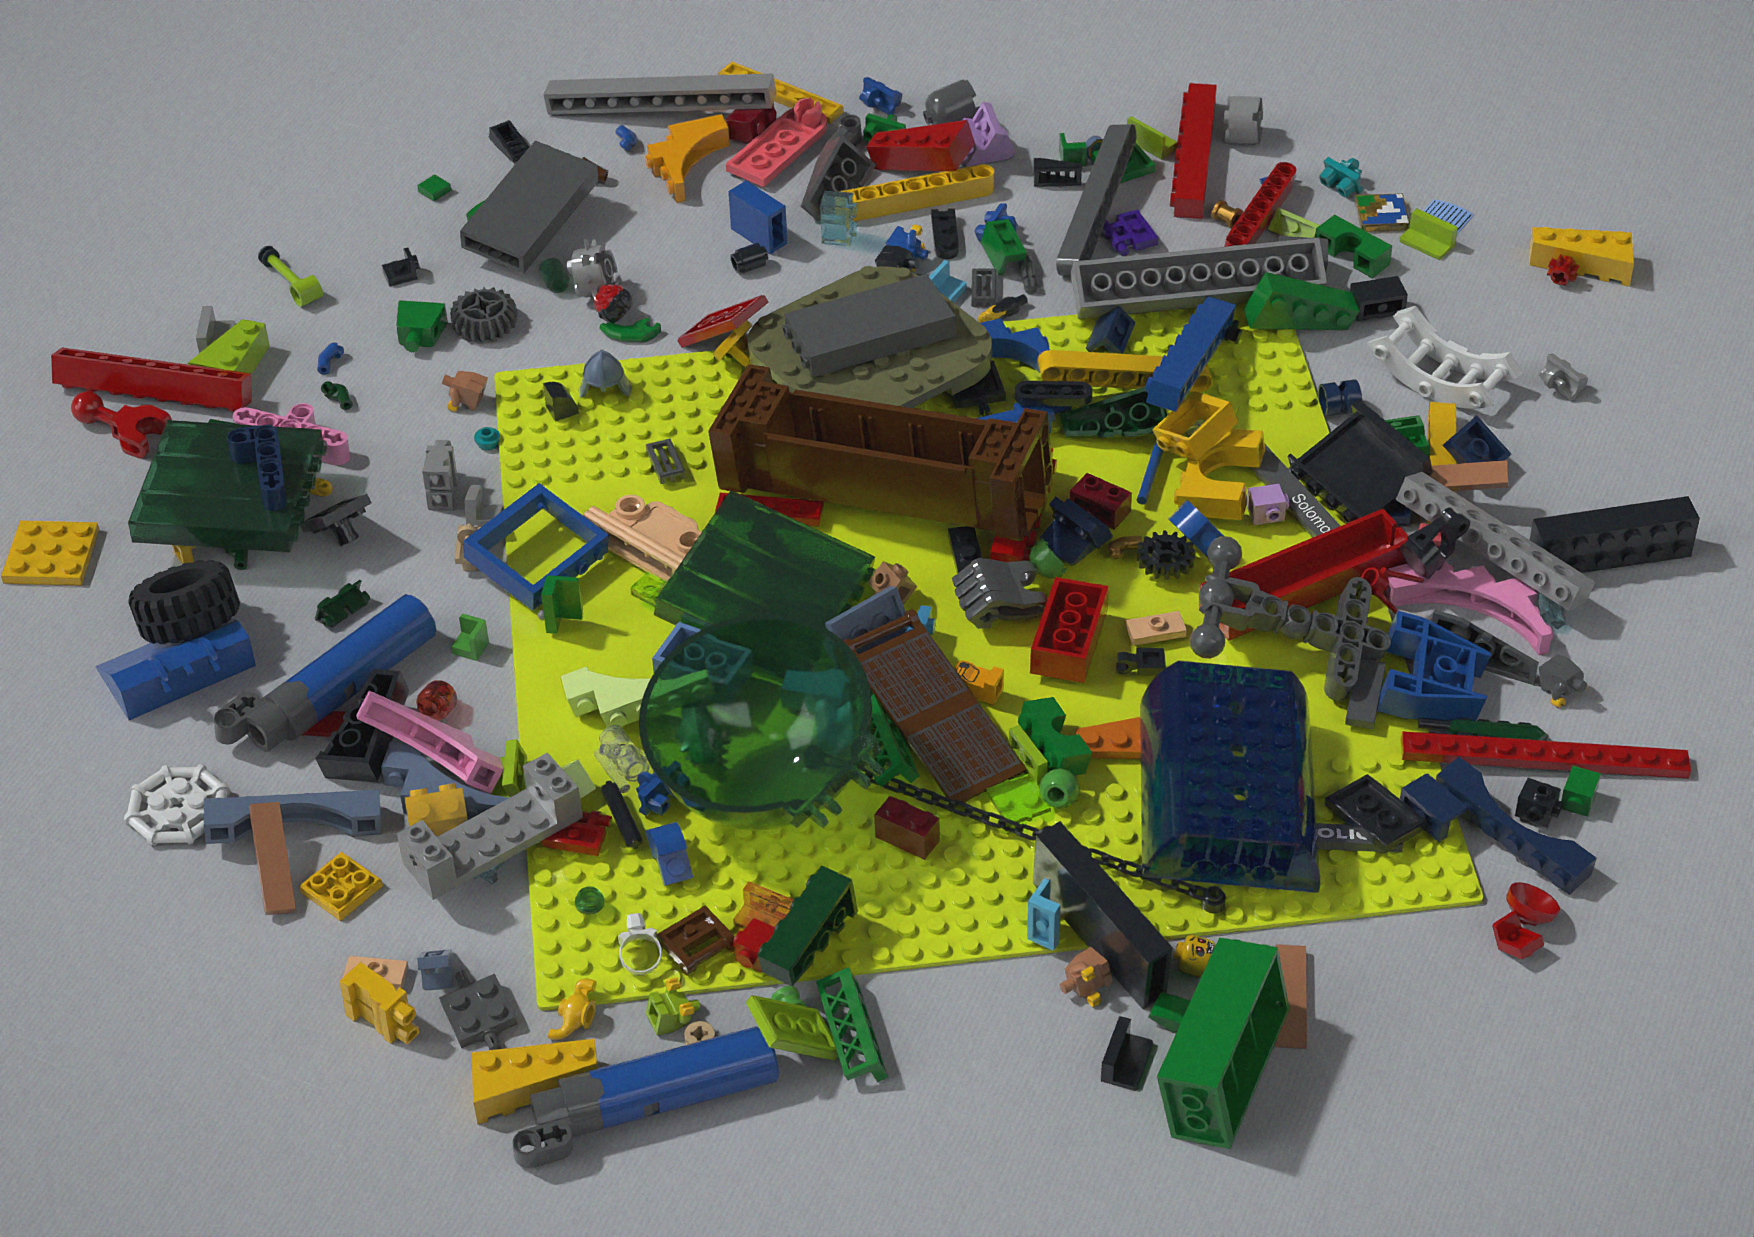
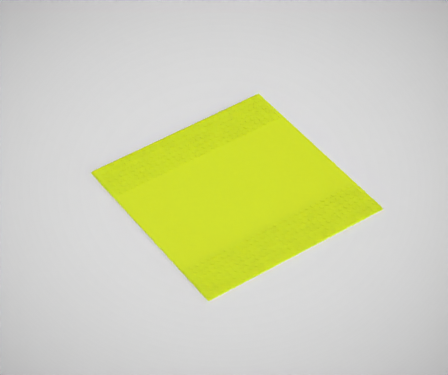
M1236 303L1233 320L1239 321L1238 328L1242 330L1239 343L1235 344V342L1230 340H1222L1207 363L1212 378V385L1208 390L1199 393L1229 401L1238 420V423L1231 429L1263 431L1265 444L1289 469L1288 455L1290 453L1298 459L1329 434L1322 408L1296 330L1250 329L1243 311L1246 303ZM1197 307L1128 314L1136 323L1123 354L1167 356L1170 346L1175 344L1177 335L1182 334L1184 325L1189 323L1190 317L1196 313ZM1077 314L1003 321L1005 327L1010 328L1011 333L1038 327L1042 336L1047 337L1050 350L1088 352L1086 346L1099 317L1077 319ZM1103 345L1091 351L1110 353ZM714 351L618 360L631 383L632 390L630 396L624 395L618 384L605 388V392H601V388L590 385L586 396L580 397L579 388L582 383L585 363L503 371L494 374L497 425L500 433L499 455L503 510L538 483L583 516L592 506L609 514L616 508L615 505L619 498L625 495H637L644 500L645 506L650 502H661L674 508L684 516L692 518L698 524V530L705 536V561L699 566L697 571L687 578L686 583L678 590L608 550L603 555V559L597 560L589 566L584 574L576 577L579 578L583 606L582 620L561 618L557 634L546 633L545 620L542 621L538 618V612L543 610V604L532 611L509 593L519 743L527 755V763L546 753L561 768L579 759L596 787L595 790L580 799L582 811L591 813L592 810L601 811L602 815L612 816L611 827H606L607 835L598 856L542 847V841L527 848L536 995L539 1010H557L562 999H568L574 994L576 983L580 979L585 978L596 980L597 982L595 991L588 992L587 994L589 1001L595 1000L596 1005L649 999V995L652 992L665 993L667 988L666 980L678 977L677 981L681 982V988L676 991L684 992L685 995L785 984L763 972L742 966L735 959V947L730 950L725 949L695 967L696 971L685 975L680 969L679 964L661 946V961L658 967L647 975H634L622 966L620 960L621 945L618 942V936L622 932H628L627 918L630 914L640 913L644 919L645 929L654 928L658 934L705 905L732 932L734 937L739 931H743L753 917L775 927L779 920H784L790 911L793 900L797 896L800 897L806 888L809 877L812 874H816L821 865L852 879L858 912L853 918L847 916L843 920L845 927L839 934L833 932L830 935L829 945L823 952L816 951L814 953L813 964L797 982L819 980L848 967L855 976L1089 948L1061 915L1059 944L1054 951L1027 939L1028 901L1037 889L1033 884L1036 840H1028L1002 828H994L968 816L964 817L936 805L918 801L902 793L887 790L869 781L856 779L836 769L826 768L820 772H813L806 768V752L812 746H820L818 712L783 707L782 686L788 668L826 669L839 667L841 664L825 625L826 622L793 618L807 630L815 644L816 650L814 652L803 650L776 627L777 642L772 662L768 666L762 665L757 649V635L761 622L756 616V608L765 601H776L782 606L806 604L825 609L837 617L874 596L875 590L868 584V581L883 561L892 565L898 563L908 570L907 576L917 585V588L903 605L905 611L914 609L918 613L921 605L932 607V618L936 619L934 635L930 636L953 668H955L959 661L964 660L973 663L976 667L992 670L994 666L1004 669V689L995 705L980 700L977 701L1008 744L1009 729L1019 725L1018 717L1024 701L1054 697L1066 714L1061 731L1063 735H1075L1078 728L1188 708L1190 759L1091 758L1086 774L1076 776L1080 786L1078 798L1066 808L1057 809L1049 806L1042 800L1039 791L1040 784L1036 785L1026 770L1025 773L964 802L975 808L1001 815L1009 820L1026 824L1039 830L1061 821L1083 846L1100 850L1123 861L1134 862L1158 873L1168 874L1192 885L1204 888L1217 886L1223 890L1226 895L1225 908L1223 911L1213 914L1206 912L1202 908V901L1194 899L1189 895L1163 888L1139 877H1132L1113 868L1100 865L1166 940L1186 938L1189 935L1206 936L1478 905L1482 903L1483 893L1458 818L1450 821L1447 838L1438 842L1424 830L1405 841L1402 852L1380 853L1375 851L1284 847V822L1349 825L1324 805L1325 797L1366 774L1370 775L1400 799L1401 789L1424 774H1429L1436 780L1437 774L1442 770L1439 762L1402 760V731L1429 733L1427 729H1418V719L1401 718L1379 712L1377 708L1373 729L1345 725L1351 691L1343 701H1334L1326 695L1324 684L1330 652L1315 648L1308 642L1303 643V638L1299 640L1289 639L1280 630L1277 634H1274L1273 631L1266 632L1256 629L1230 641L1225 638L1223 651L1212 659H1205L1196 655L1190 646V636L1194 629L1203 624L1204 614L1199 611L1200 584L1206 582L1205 577L1207 575L1213 574L1214 567L1194 544L1193 549L1196 550L1194 567L1189 568L1187 575L1180 573L1179 579H1176L1174 576H1170L1169 580H1165L1164 576L1155 579L1154 573L1146 575L1145 568H1139L1137 550H1122L1123 556L1121 559L1109 558L1108 544L1120 537L1141 536L1142 542H1144L1145 536L1152 538L1153 532L1162 535L1164 530L1168 532V535L1177 532V537L1185 536L1168 518L1178 509V505L1174 503V493L1176 489L1180 488L1182 472L1187 469V457L1184 458L1178 454L1163 451L1147 503L1142 505L1137 502L1139 490L1156 441L1155 434L1135 437L1066 438L1060 414L1065 412L1054 414L1055 420L1051 422L1050 443L1051 448H1053V459H1057L1056 474L1052 475L1051 491L1047 493L1046 509L1041 511L1042 522L1040 529L1035 528V531H1037L1036 543L1055 520L1052 517L1054 513L1049 503L1055 496L1063 502L1067 498L1070 499V490L1086 473L1132 492L1131 512L1115 530L1109 528L1113 535L1112 539L1108 540L1100 548L1093 550L1076 565L1071 566L1062 561L1064 568L1067 567L1068 569L1059 578L1109 586L1107 614L1085 683L1030 674L1031 647L1042 616L1024 620L997 619L991 623V628L981 629L976 628L973 623L968 621L965 611L960 607L959 599L955 594L956 587L953 584L952 578L957 573L948 538V528L964 527L962 525L824 502L820 526L765 522L768 530H773L786 567L760 573L746 535L752 534V527L756 521L716 517L715 509L720 492L801 500L811 499L747 489L745 493L719 489L708 430L746 368L730 353L721 361H718L712 355ZM992 357L1006 392V401L988 403L990 408L988 415L1014 410V404L1017 403L1015 400V386L1022 381H1043L1041 374L1024 362L1010 358ZM558 382L563 384L577 404L579 414L554 421L545 404L543 383ZM1091 386L1093 390L1092 401L1089 404L1136 389ZM947 391L913 407L914 409L970 418L983 417L980 415L977 405L956 409L952 396ZM1072 406V410L1080 408L1077 406ZM1199 419L1182 436L1189 438L1206 420ZM671 439L685 470L686 478L680 479L677 476L675 477L676 481L670 482V479H665L666 483L660 484L646 452V444ZM662 447L672 470H675V465L667 447ZM654 449L663 472H666L657 449ZM1220 467L1205 476L1216 481L1245 483L1247 497L1248 488L1265 486L1249 467ZM1302 479L1299 480L1340 526L1347 524L1340 512L1336 509L1334 511L1331 510L1324 502V498L1319 494L1314 495L1308 489L1306 483ZM1247 506L1242 520L1207 518L1224 536L1232 537L1242 548L1240 563L1230 571L1313 538L1287 509L1285 510V521L1253 525ZM542 509L505 537L507 565L534 585L587 542ZM975 528L982 558L990 559L991 548L996 535L995 531ZM1037 573L1032 584L1024 588L1033 592H1044L1048 599L1054 579L1043 577ZM1371 592L1366 625L1380 629L1388 634L1392 624L1388 607L1372 595ZM1341 594L1306 609L1311 614L1316 610L1318 613L1325 612L1336 615ZM1176 611L1180 612L1187 630L1186 637L1132 645L1126 629V620ZM678 622L751 646L753 649L754 671L728 707L700 698L701 702L705 703L707 715L720 728V735L713 738L721 744L720 749H713L719 754L716 761L702 766H688L687 762H682L685 754H676V750L681 744L671 740V734L679 719L676 707L608 731L599 709L575 717L567 700L561 676L588 667L591 672L610 677L627 679L654 678L652 658ZM1136 648H1164L1165 676L1137 675V669L1128 674H1118L1116 671V663H1118L1117 654L1119 652L1136 654ZM1386 652L1380 662H1386L1382 686L1390 669L1409 674L1405 658ZM858 697V701L861 704L867 700L866 698ZM869 711L862 716L863 721H866ZM871 728L868 738H873L876 728ZM904 738L920 777L912 783L899 773L893 778L946 797ZM878 745L875 755H880L883 745ZM861 746L838 758L853 765L870 769ZM828 759V764L832 765V760ZM671 762L678 766V775L687 781V792L681 798L669 794L667 797L670 798V807L662 816L653 811L646 816L639 812L641 801L636 791L640 786L637 780L638 775L643 771L653 774L655 771L660 773ZM891 762L885 763L881 773L892 766ZM840 764V766H839V767L844 768V769H846V770H848V768H849V767L844 766V765H841V764ZM856 769V774L865 777V772ZM611 780L612 783H617L640 832L643 843L637 849L626 846L601 792V786L606 784V781ZM889 781V786L898 788L897 783ZM906 788V791H909L911 793L915 792V790ZM926 793L922 795L923 798L931 800V795ZM889 796L904 800L910 805L925 812H930L940 818V841L925 860L875 837L874 814ZM939 800L940 803L948 805V802ZM956 806L955 809L965 812V807ZM973 811V813H972L973 815H976V816H979V817L982 816V814H979V813L974 812V811ZM989 816V821L998 824L999 819ZM677 822L685 839L686 852L694 878L664 886L657 859H653L646 830ZM1008 823L1006 825L1007 827L1015 829L1016 827ZM1024 829L1023 833L1032 836L1033 831ZM1092 853L1093 858L1101 860V855ZM1112 860L1109 861V863H1112L1117 866L1119 864L1118 862ZM1127 865L1126 870L1136 873L1137 868ZM1144 872V874H1143V875L1148 876V877H1151V878H1153V876H1154V875L1149 874V873H1146V872ZM1162 877L1161 882L1171 885V880ZM1179 885V888H1182V889H1185V890H1188V889H1189V888L1186 887V886ZM1197 890L1196 895L1202 896L1203 892ZM714 936L686 954L690 957L719 938ZM637 939L623 947L621 956L629 968L636 971H644L657 963L660 951L655 942Z

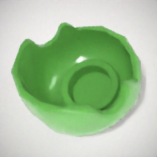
M1043 538L1032 547L1029 559L1034 564L1039 575L1055 579V577H1061L1068 568H1064L1063 562L1048 547V543Z

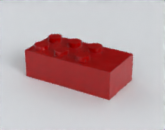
M1055 577L1031 647L1030 674L1085 683L1108 610L1109 586Z

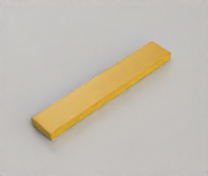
M731 61L718 72V75L763 73ZM774 78L777 93L774 102L794 108L799 100L811 98L814 100V107L817 101L821 104L822 112L825 114L829 124L844 112V106Z

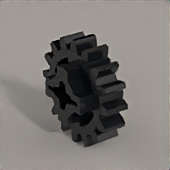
M1166 530L1163 531L1162 535L1153 532L1152 538L1145 536L1144 542H1139L1137 561H1139V568H1145L1146 575L1154 573L1155 579H1158L1160 576H1164L1165 580H1169L1170 576L1179 579L1180 573L1187 575L1189 568L1194 567L1196 550L1193 549V542H1187L1186 536L1177 537V532H1174L1172 535H1168Z

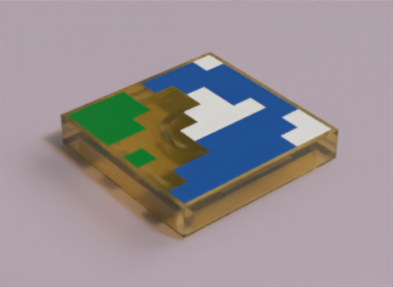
M1403 193L1355 195L1354 202L1359 225L1364 231H1402L1409 229L1410 221Z

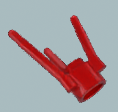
M1374 567L1367 568L1362 573L1361 578L1369 582L1372 595L1377 597L1395 615L1398 609L1384 596L1385 591L1389 587L1388 577L1418 583L1424 582V579L1421 577L1391 571L1385 567H1382L1380 570Z

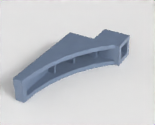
M393 741L389 743L381 766L384 783L387 786L403 787L400 798L404 814H407L405 797H410L411 790L427 788L428 793L439 792L438 786L456 783V788H463L468 820L508 799V797L477 791L456 782L433 767L419 753V750L407 743Z

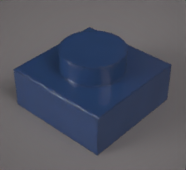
M1399 501L1386 511L1397 524L1409 525L1410 508Z

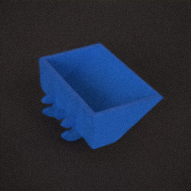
M231 618L229 622L223 623L218 629H213L202 636H196L194 639L182 640L178 643H149L95 667L127 719L131 720L255 667L256 663L250 637L240 622Z

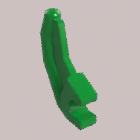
M648 318L636 321L634 325L629 326L610 322L606 324L601 323L599 329L607 337L624 342H646L662 332L661 324L656 323L650 327V319Z

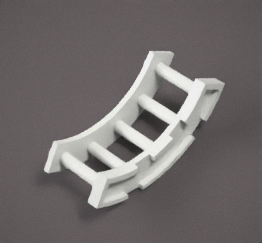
M1417 306L1400 310L1393 316L1399 327L1389 337L1387 335L1370 340L1367 343L1374 356L1402 383L1423 397L1436 402L1456 403L1458 408L1477 409L1493 406L1495 403L1489 395L1490 390L1499 381L1517 379L1523 373L1510 352L1476 355L1469 353V349L1451 340L1446 342L1435 334L1437 330L1426 320ZM1405 334L1419 347L1408 359L1395 346ZM1426 354L1441 363L1432 375L1416 366ZM1450 369L1465 375L1458 384L1441 379ZM1476 379L1486 380L1484 383L1472 384Z

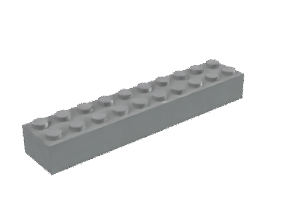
M1319 238L1074 261L1071 270L1077 319L1101 317L1118 306L1127 314L1196 308L1199 304H1203L1208 296L1232 304L1246 303L1265 272L1323 286L1327 285Z

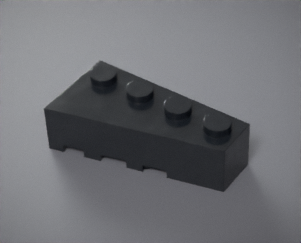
M373 670L356 696L357 702L342 717L344 722L337 732L333 731L324 752L320 751L315 758L325 778L378 782L385 754L394 736L357 719L356 715L369 691L404 706L409 689L401 671Z

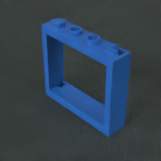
M540 483L463 540L464 558L532 611L542 604L541 594L547 575L533 585L488 550L542 509L587 542L547 575L577 577L584 574L589 566L597 560L603 559V555L608 552L609 535Z

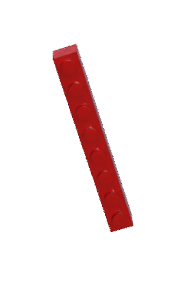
M1189 83L1188 92L1183 93V106L1177 148L1180 149H1176L1173 176L1176 178L1172 180V192L1175 193H1171L1170 207H1174V217L1203 219L1216 106L1217 85Z
M65 347L60 348L51 355L52 384L62 385L63 388L81 387L89 392L109 391V394L112 395L131 394L134 398L152 397L161 402L170 400L180 401V404L183 405L195 403L202 404L205 408L223 407L232 412L244 408L252 402L251 373Z

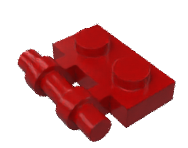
M592 810L591 813L582 811V819L543 839L542 847L598 856L607 835L606 827H611L612 816L602 815L601 811Z

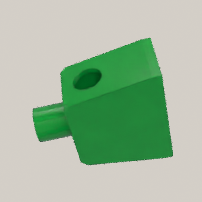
M399 300L396 323L399 344L404 346L409 352H417L419 347L435 346L448 323L445 303Z

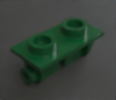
M358 580L354 584L348 583L339 590L336 596L323 599L317 605L314 620L317 621L322 618L321 622L326 628L329 626L334 627L348 618V614L344 610L345 607L351 614H354L366 606L370 596L366 591L361 592L359 590L362 581Z

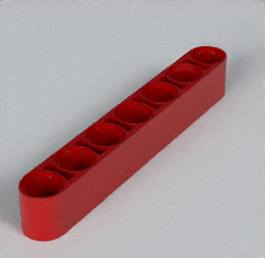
M1288 162L1276 164L1228 233L1224 247L1256 244L1273 219L1277 208L1282 206L1292 191L1297 171L1293 164Z

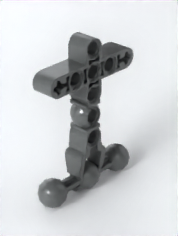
M1227 536L1216 538L1210 543L1207 554L1209 562L1214 567L1213 574L1205 577L1206 583L1199 591V603L1201 605L1199 611L1204 614L1203 624L1194 629L1190 636L1191 649L1199 657L1212 659L1223 651L1225 635L1219 628L1220 623L1239 631H1243L1248 627L1266 632L1273 631L1274 634H1277L1280 630L1289 639L1299 640L1303 638V643L1308 642L1315 648L1330 652L1324 691L1330 699L1343 701L1357 682L1360 660L1380 661L1390 647L1391 639L1386 632L1366 625L1372 590L1369 582L1365 579L1355 577L1349 580L1339 597L1336 615L1325 612L1318 613L1316 610L1311 614L1302 605L1292 604L1288 606V601L1283 602L1280 598L1261 591L1254 582L1228 578L1230 570L1235 568L1242 559L1241 546L1235 539ZM1234 599L1244 602L1245 609L1231 607Z

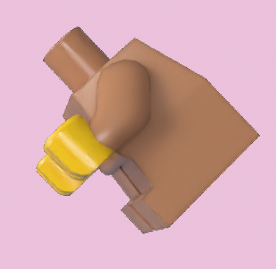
M458 371L454 378L445 375L442 384L450 387L448 395L451 398L447 409L456 412L460 403L469 406L468 409L475 411L484 395L488 378L468 371Z
M1089 947L1076 955L1065 968L1067 979L1060 983L1059 986L1064 994L1074 990L1079 996L1087 998L1091 1007H1095L1102 1002L1100 994L1096 992L1097 989L1113 984L1109 963L1092 947Z

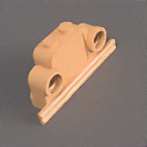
M625 495L617 500L616 508L609 514L595 506H592L584 513L585 518L609 535L608 550L677 590L686 583L687 578L697 571L699 566L705 561V536L698 530V524L692 518L684 516L674 508L661 502L654 501L645 506V502L641 497Z

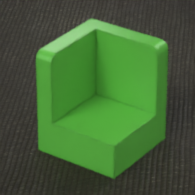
M461 614L459 617L461 633L451 646L452 654L477 661L489 644L486 620Z

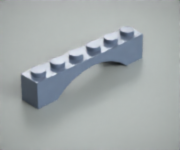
M379 790L204 799V833L206 844L235 843L252 833L249 812L250 804L269 802L280 803L283 823L311 822L323 824L342 830L351 836L381 834Z

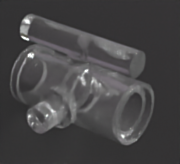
M612 725L601 733L599 737L601 746L595 751L594 756L611 780L617 783L620 792L626 793L630 789L627 781H638V775L643 771L648 772V753L636 747L621 726Z

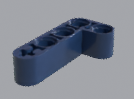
M272 425L237 428L227 434V441L231 460L238 464L257 462L264 508L270 511L284 508L287 505V496L277 428Z

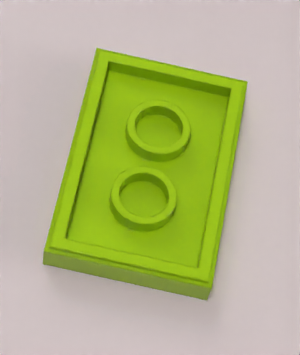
M751 995L745 1002L769 1048L833 1061L838 1059L839 1056L832 1034L818 1009Z

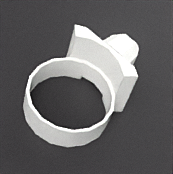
M640 913L630 914L627 918L628 932H622L618 936V942L621 945L620 960L622 966L628 972L634 975H647L652 973L661 961V946L656 939L657 930L654 928L645 929L644 919ZM637 939L655 942L660 951L657 963L644 971H636L629 968L621 956L623 947Z

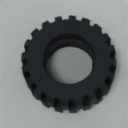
M214 560L188 562L177 567H170L163 572L160 571L154 574V576L144 579L141 584H137L134 590H131L128 600L140 636L152 644L178 643L182 640L187 641L194 639L196 636L205 635L213 629H218L223 623L229 622L237 614L240 606V600L228 567Z

